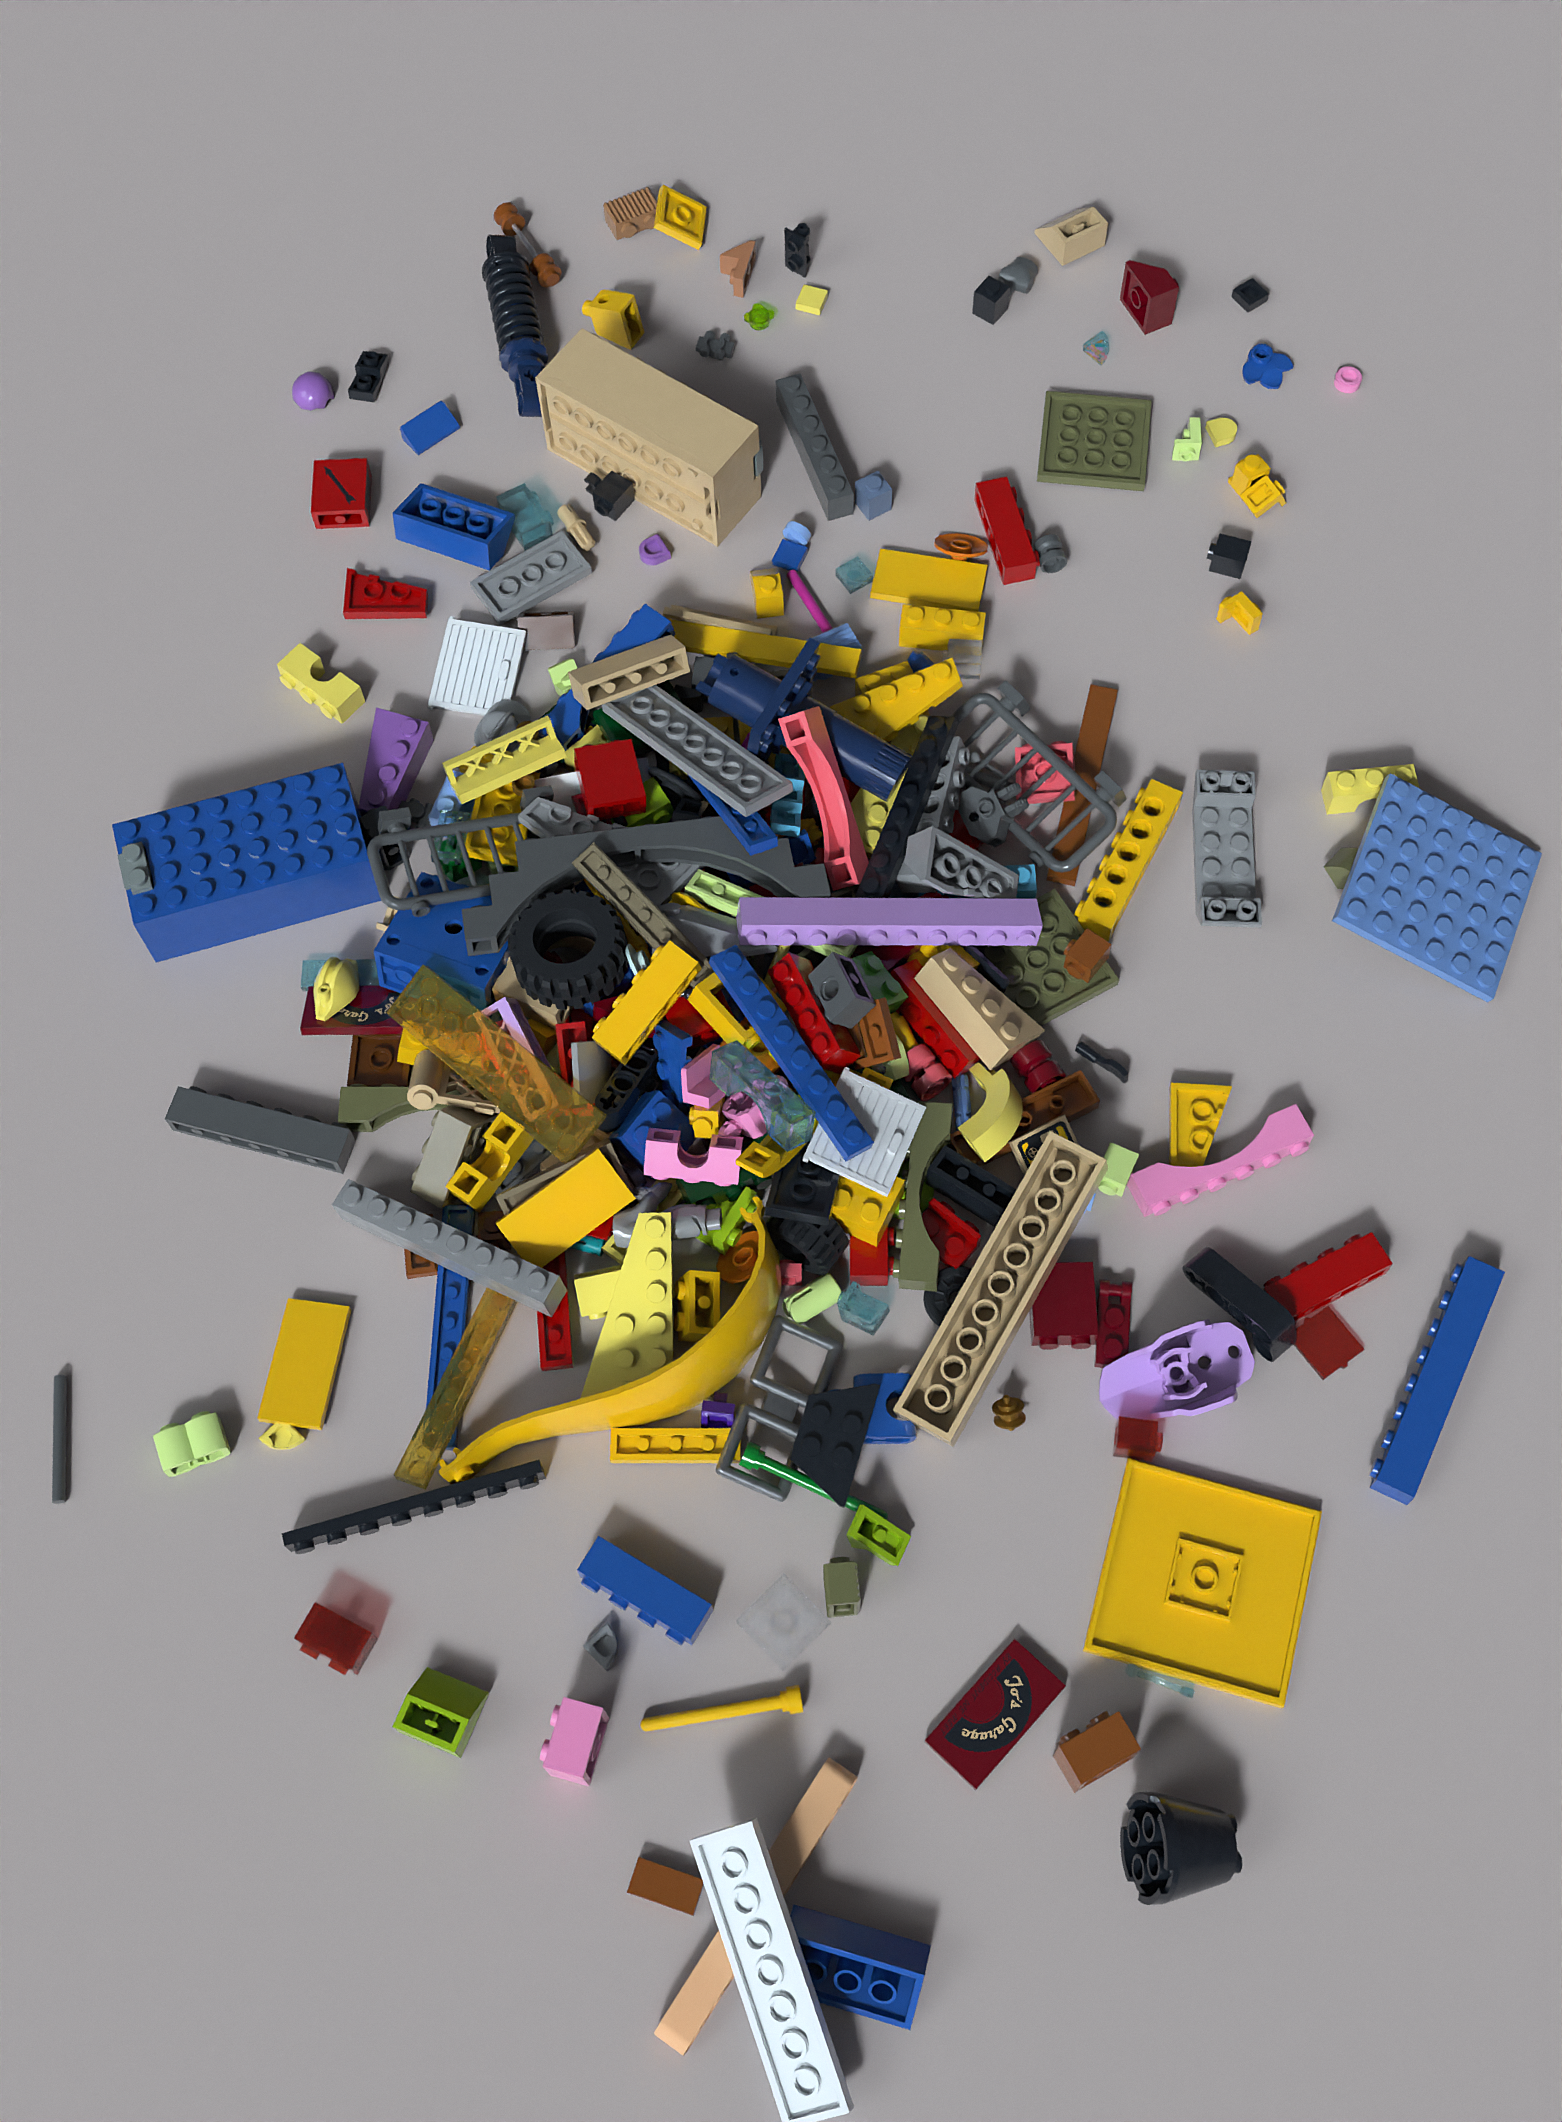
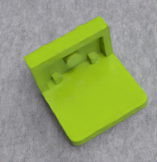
M746 1186L736 1201L729 1202L727 1200L717 1204L716 1208H721L722 1210L721 1230H708V1235H703L701 1231L700 1235L694 1238L725 1255L731 1246L734 1247L742 1235V1229L747 1223L740 1213V1208L743 1207L748 1213H753L757 1210V1206L752 1199L755 1196L757 1197V1192Z

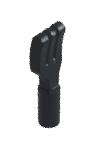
M1082 1041L1077 1045L1075 1052L1111 1072L1122 1083L1128 1081V1071L1117 1061L1102 1057L1099 1052Z

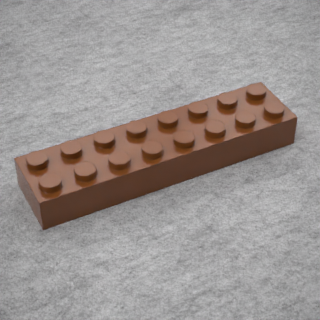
M1079 1070L1023 1098L1022 1117L1016 1132L1009 1141L1061 1115H1065L1068 1123L1098 1109L1100 1099L1083 1072ZM960 1131L951 1134L949 1148L980 1167L1012 1152L1009 1143H1007L993 1157L984 1162L970 1147Z

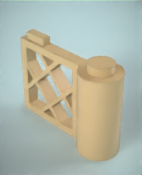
M423 1050L417 1054L414 1061L407 1099L413 1107L420 1110H428L436 1104L474 1109V1112L493 1115V1113H500L505 1081L497 1069L445 1061L443 1055L438 1051ZM451 1073L462 1074L465 1077L457 1079ZM483 1079H492L498 1081L488 1084ZM474 1083L479 1088L471 1091L467 1085ZM458 1090L462 1095L458 1096L446 1093ZM488 1095L494 1101L483 1100L480 1097Z

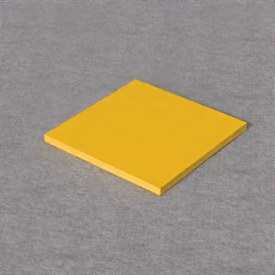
M1128 1458L1083 1652L1283 1708L1322 1511Z

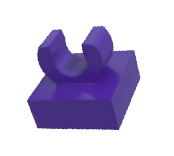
M715 1392L713 1401L703 1400L701 1428L732 1427L735 1419V1404L727 1403L728 1393Z

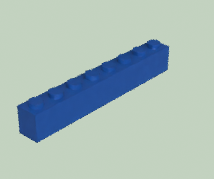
M1470 1256L1467 1257L1462 1265L1458 1263L1455 1265L1449 1281L1454 1282L1450 1292L1447 1290L1444 1292L1438 1308L1443 1309L1439 1319L1434 1317L1427 1332V1335L1431 1336L1428 1347L1423 1345L1415 1362L1420 1364L1417 1374H1410L1404 1390L1409 1392L1406 1401H1400L1392 1418L1397 1420L1393 1431L1388 1429L1381 1443V1447L1385 1449L1382 1459L1376 1458L1370 1470L1369 1476L1374 1478L1370 1486L1371 1489L1405 1505H1408L1415 1498L1505 1274L1504 1271Z

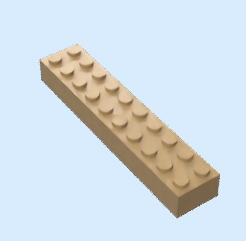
M1049 1131L896 1403L893 1411L897 1416L906 1421H911L918 1428L950 1446H955L1108 1170L1106 1159Z

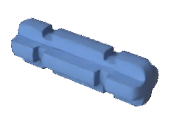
M964 1074L955 1079L952 1077L956 1131H959L958 1127L971 1118L968 1076Z

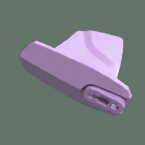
M1209 1319L1197 1321L1166 1332L1156 1341L1128 1353L1102 1368L1099 1381V1400L1104 1408L1123 1424L1177 1415L1194 1416L1236 1401L1238 1398L1236 1388L1251 1378L1255 1361L1244 1332L1231 1322L1210 1323ZM1232 1345L1236 1346L1239 1351L1235 1358H1231L1228 1354V1348ZM1202 1356L1211 1360L1205 1369H1201L1198 1366V1359Z

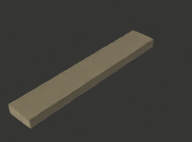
M594 842L572 862V865L654 950L660 945L665 946L670 940L699 962L702 970L690 983L689 986L692 989L714 973L709 960Z

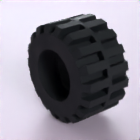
M772 1216L765 1223L775 1248L789 1260L802 1263V1269L814 1274H827L849 1245L846 1233L832 1216L829 1226Z

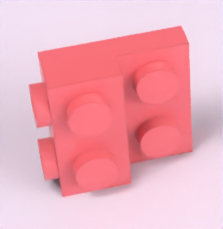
M1055 741L1047 745L1075 771L1072 743ZM1029 744L1015 747V765L1033 747ZM1038 752L1016 772V783L1022 789L1016 795V801L1052 767ZM1056 770L1027 798L1029 804L1054 802L1072 784ZM1075 790L1064 801H1075Z

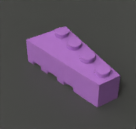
M376 707L358 806L361 817L367 811L380 806H386L388 810L398 809L401 801H406L434 741L429 722Z

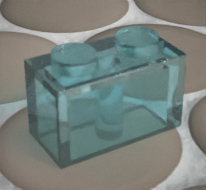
M525 483L496 496L499 509L515 514L511 531L524 550L553 536L551 525L554 524L550 512L547 509H542L537 493L535 491L531 492Z

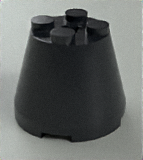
M1137 1792L1128 1800L1127 1807L1130 1810L1128 1824L1125 1827H1121L1120 1830L1121 1858L1127 1882L1135 1883L1139 1892L1138 1901L1145 1905L1166 1904L1227 1883L1234 1873L1241 1872L1242 1857L1237 1851L1235 1836L1237 1821L1233 1814H1226L1218 1808L1157 1792Z

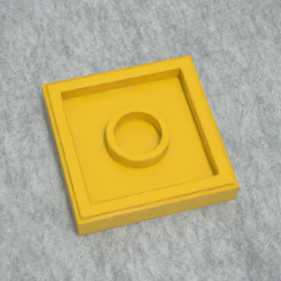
M662 185L658 194L654 228L698 250L703 242L707 206L666 185Z

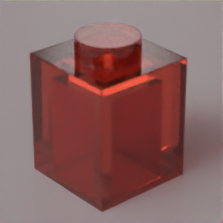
M1119 1416L1115 1424L1113 1456L1152 1462L1156 1452H1161L1163 1433L1158 1432V1421Z

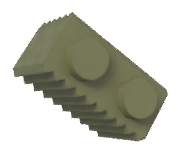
M849 1557L832 1558L829 1560L830 1563L823 1564L827 1617L858 1615L861 1598L857 1563L850 1561Z

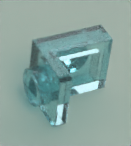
M854 1281L848 1289H844L841 1292L837 1301L842 1321L873 1336L890 1312L888 1304L862 1293L860 1284Z

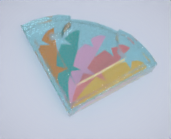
M1103 331L1083 344V351L1100 365L1105 362L1109 353L1108 337Z

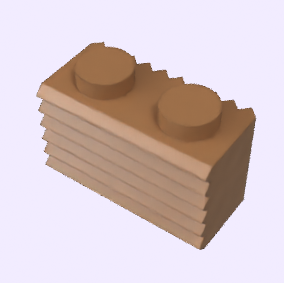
M649 187L640 191L637 190L636 193L627 194V196L623 195L622 198L619 197L603 204L605 221L616 240L624 237L630 238L635 233L646 229H654L657 200Z

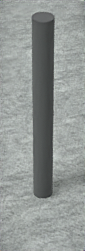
M65 1375L54 1376L52 1503L54 1504L66 1502L67 1376Z

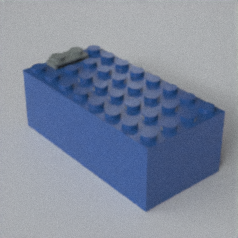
M343 762L112 824L118 851L117 856L133 925L156 963L382 901L367 856L369 844L360 822L362 817L358 809L359 805Z

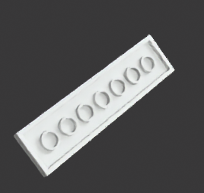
M757 1818L694 1837L690 1840V1844L782 2122H816L850 2113L854 2105Z

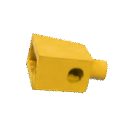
M604 289L592 301L586 300L582 306L583 315L591 317L595 332L599 336L631 350L645 333L633 294Z

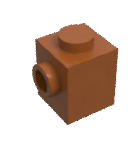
M1087 928L1077 941L1072 939L1063 953L1066 955L1064 968L1074 978L1082 979L1089 983L1109 958L1112 944Z

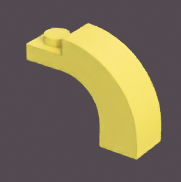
M978 1062L969 1070L986 1093V1098L978 1112L960 1125L958 1129L970 1147L986 1162L999 1152L1016 1132L1022 1117L1023 1105L1019 1092L1002 1068L998 1072H995L993 1069L986 1070Z

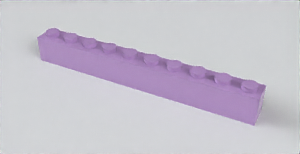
M739 897L736 916L739 945L819 946L822 944L850 946L852 944L873 946H1037L1043 927L1037 899Z

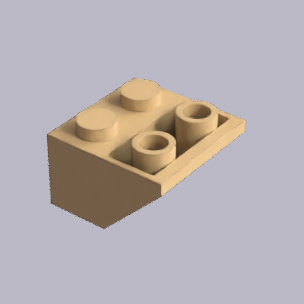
M1095 207L1077 209L1035 229V234L1059 263L1064 266L1105 246L1108 222Z

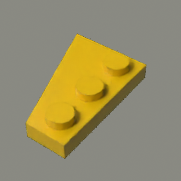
M1171 1082L1169 1087V1165L1183 1167L1204 1165L1232 1086Z

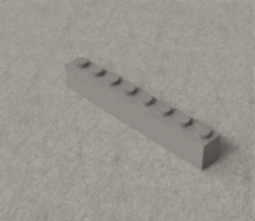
M350 1179L346 1181L332 1203V1206L344 1221L549 1317L553 1316L567 1292L560 1276Z

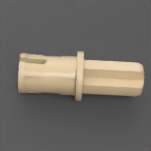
M565 504L561 506L557 511V515L565 524L568 535L574 537L584 551H589L595 546V540L586 529L587 524L585 520L580 519L572 505L568 504L566 506Z

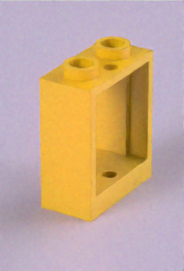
M714 972L695 986L687 1000L736 1054L745 1047L751 1050L761 1041V1038L752 1026L745 1030L714 996V994L725 987ZM761 979V981L766 986V988L768 989L772 997L775 999L779 1007L785 1013L787 1010L785 1004Z

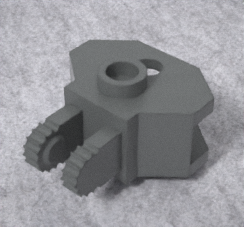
M1014 783L999 792L992 790L989 793L972 786L962 792L958 811L972 837L994 848L1005 842L1009 824L1014 822L1012 817L1030 806L1027 799L1018 800L1009 806L1005 803L1021 792L1020 785Z

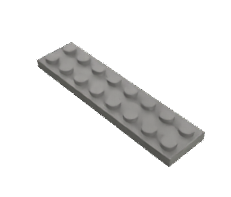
M657 685L602 704L604 713L745 817L793 792L790 780Z

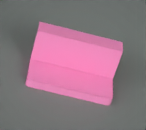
M712 1044L681 1069L683 1102L709 1109L742 1083V1071L721 1066L720 1045Z

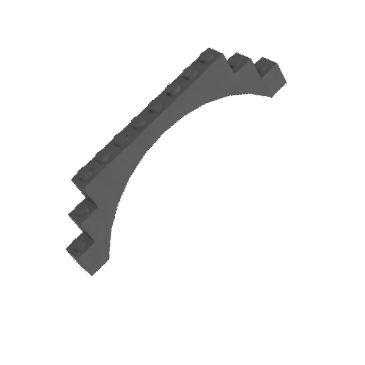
M707 816L702 819L676 820L670 823L645 824L629 828L618 827L613 830L587 831L581 834L556 835L540 839L528 838L524 841H516L515 847L519 871H505L488 875L492 905H477L462 909L468 956L498 953L510 937V929L513 923L519 921L518 915L524 908L528 910L531 907V902L537 898L539 900L547 898L546 894L551 892L556 894L574 882L585 879L572 865V862L593 842L618 867L634 865L636 863L679 862L708 866L739 875L769 890L777 897L830 898V889L824 864H805L800 867H794L788 838L778 839L777 847L750 856L720 816Z

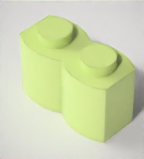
M199 1412L193 1415L187 1423L179 1425V1423L167 1424L160 1428L159 1433L153 1435L163 1472L168 1477L186 1473L200 1465L214 1462L231 1454L221 1419L216 1412Z

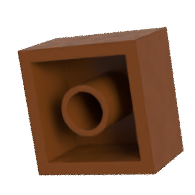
M1108 1711L1099 1714L1089 1721L1090 1724L1086 1726V1731L1080 1733L1078 1728L1062 1736L1060 1738L1061 1741L1057 1743L1058 1748L1053 1757L1074 1793L1130 1761L1141 1750L1119 1711L1111 1716Z

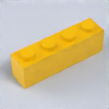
M670 940L665 946L660 945L654 951L651 960H653L646 970L641 969L632 980L633 986L627 994L622 993L613 1003L612 1008L614 1010L607 1019L605 1017L601 1018L593 1029L595 1034L592 1036V1039L624 1065L627 1064L702 970L698 961Z

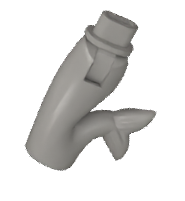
M662 1182L651 1188L641 1186L633 1188L637 1198L635 1200L639 1204L630 1209L617 1212L613 1216V1235L617 1247L628 1248L638 1214L654 1213L658 1204L668 1195L672 1188V1183ZM679 1204L662 1211L672 1212V1241L698 1237L701 1231L703 1235H708V1230H721L722 1228L721 1208L708 1209L707 1205Z

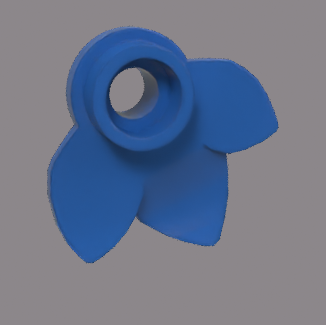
M1258 344L1250 350L1248 362L1242 368V375L1247 384L1259 381L1261 385L1268 389H1278L1282 384V372L1289 371L1294 366L1286 355L1273 353L1272 348L1266 344Z

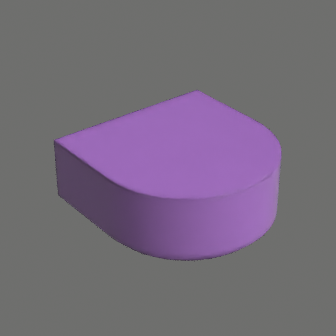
M659 534L643 540L639 546L640 559L647 565H658L671 559V552Z

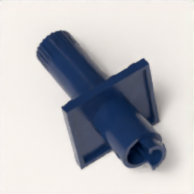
M811 637L808 639L783 680L736 654L732 655L730 659L719 653L716 655L708 675L703 682L700 681L696 690L709 697V704L752 728L747 747L749 752L768 765L769 761L767 760L771 752L779 755L784 746L787 747L778 719L819 706L841 776L888 802L903 778L913 756L811 697V690L814 685L812 680L818 669L816 666L821 658L818 655L820 642Z

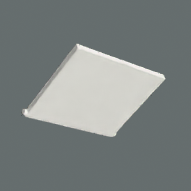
M450 616L431 689L428 709L439 708L485 716L495 703L503 700H512L527 631L456 620L455 617Z
M844 1067L836 1088L874 1141L872 1148L845 1162L821 1125L818 1124L802 1160L804 1162L811 1161L887 1197L926 1107L850 1072L848 1067Z

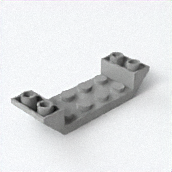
M1196 770L1192 823L1195 910L1201 926L1258 928L1262 926L1261 899L1256 898L1252 825V806L1256 797L1254 771Z

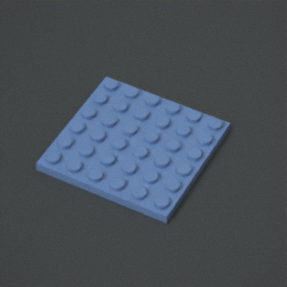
M1390 773L1384 778L1332 921L1466 992L1489 1002L1495 997L1542 853Z

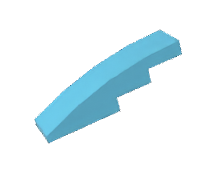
M779 753V755L776 754L774 770L792 782L793 792L771 803L770 828L775 834L799 838L805 774L793 755Z

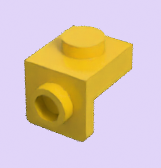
M1241 591L1233 597L1228 596L1219 604L1216 620L1222 623L1233 617L1251 635L1259 629L1263 613L1260 607Z

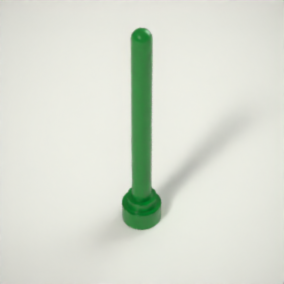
M749 1441L739 1466L750 1471L752 1468L758 1470L760 1467L835 1502L806 1474L765 1456L766 1452L760 1450L761 1446ZM848 1494L846 1508L857 1512L860 1505H865L884 1519H888L886 1511Z

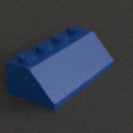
M422 483L393 512L395 537L397 540L489 571L504 555L515 520L514 513Z
M793 1904L790 1918L819 2003L910 2030L925 1976L931 1945Z

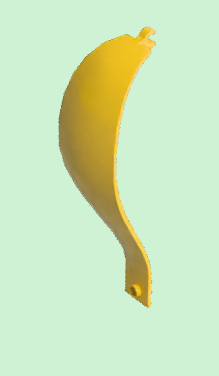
M756 1196L752 1198L757 1206V1210L753 1213H748L743 1207L740 1208V1213L744 1220L753 1223L759 1233L758 1257L751 1277L733 1306L705 1337L680 1358L648 1376L612 1390L537 1410L497 1425L475 1439L463 1451L455 1447L453 1452L457 1455L456 1459L450 1464L441 1459L439 1461L441 1469L438 1471L439 1474L452 1485L471 1479L499 1454L516 1445L555 1436L646 1425L680 1415L703 1403V1400L707 1401L714 1396L715 1392L721 1390L741 1372L762 1345L777 1311L782 1283L779 1254L763 1218L765 1207L761 1199Z

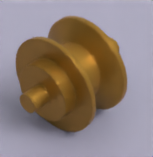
M1004 1395L1003 1398L994 1402L992 1405V1412L996 1414L994 1424L999 1428L1008 1429L1009 1431H1013L1026 1421V1415L1022 1412L1024 1409L1023 1401L1019 1398Z

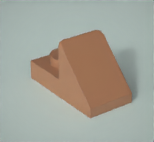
M750 240L720 254V272L730 275V284L733 285L734 296L744 298L756 262L755 241Z

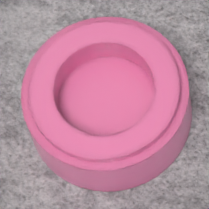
M1342 367L1336 372L1334 385L1343 393H1353L1360 387L1362 374L1354 367Z

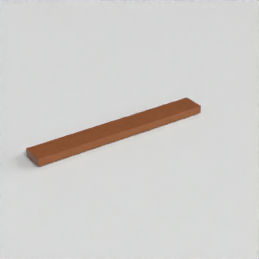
M1090 684L1074 758L1075 772L1096 791L1097 784L1094 778L1101 770L1118 690ZM1075 789V801H1064L1056 836L1091 804L1077 789ZM1091 812L1053 847L1052 855L1057 860H1067L1084 844ZM1079 865L1071 871L1064 873L1055 872L1049 868L1046 881L1075 886Z

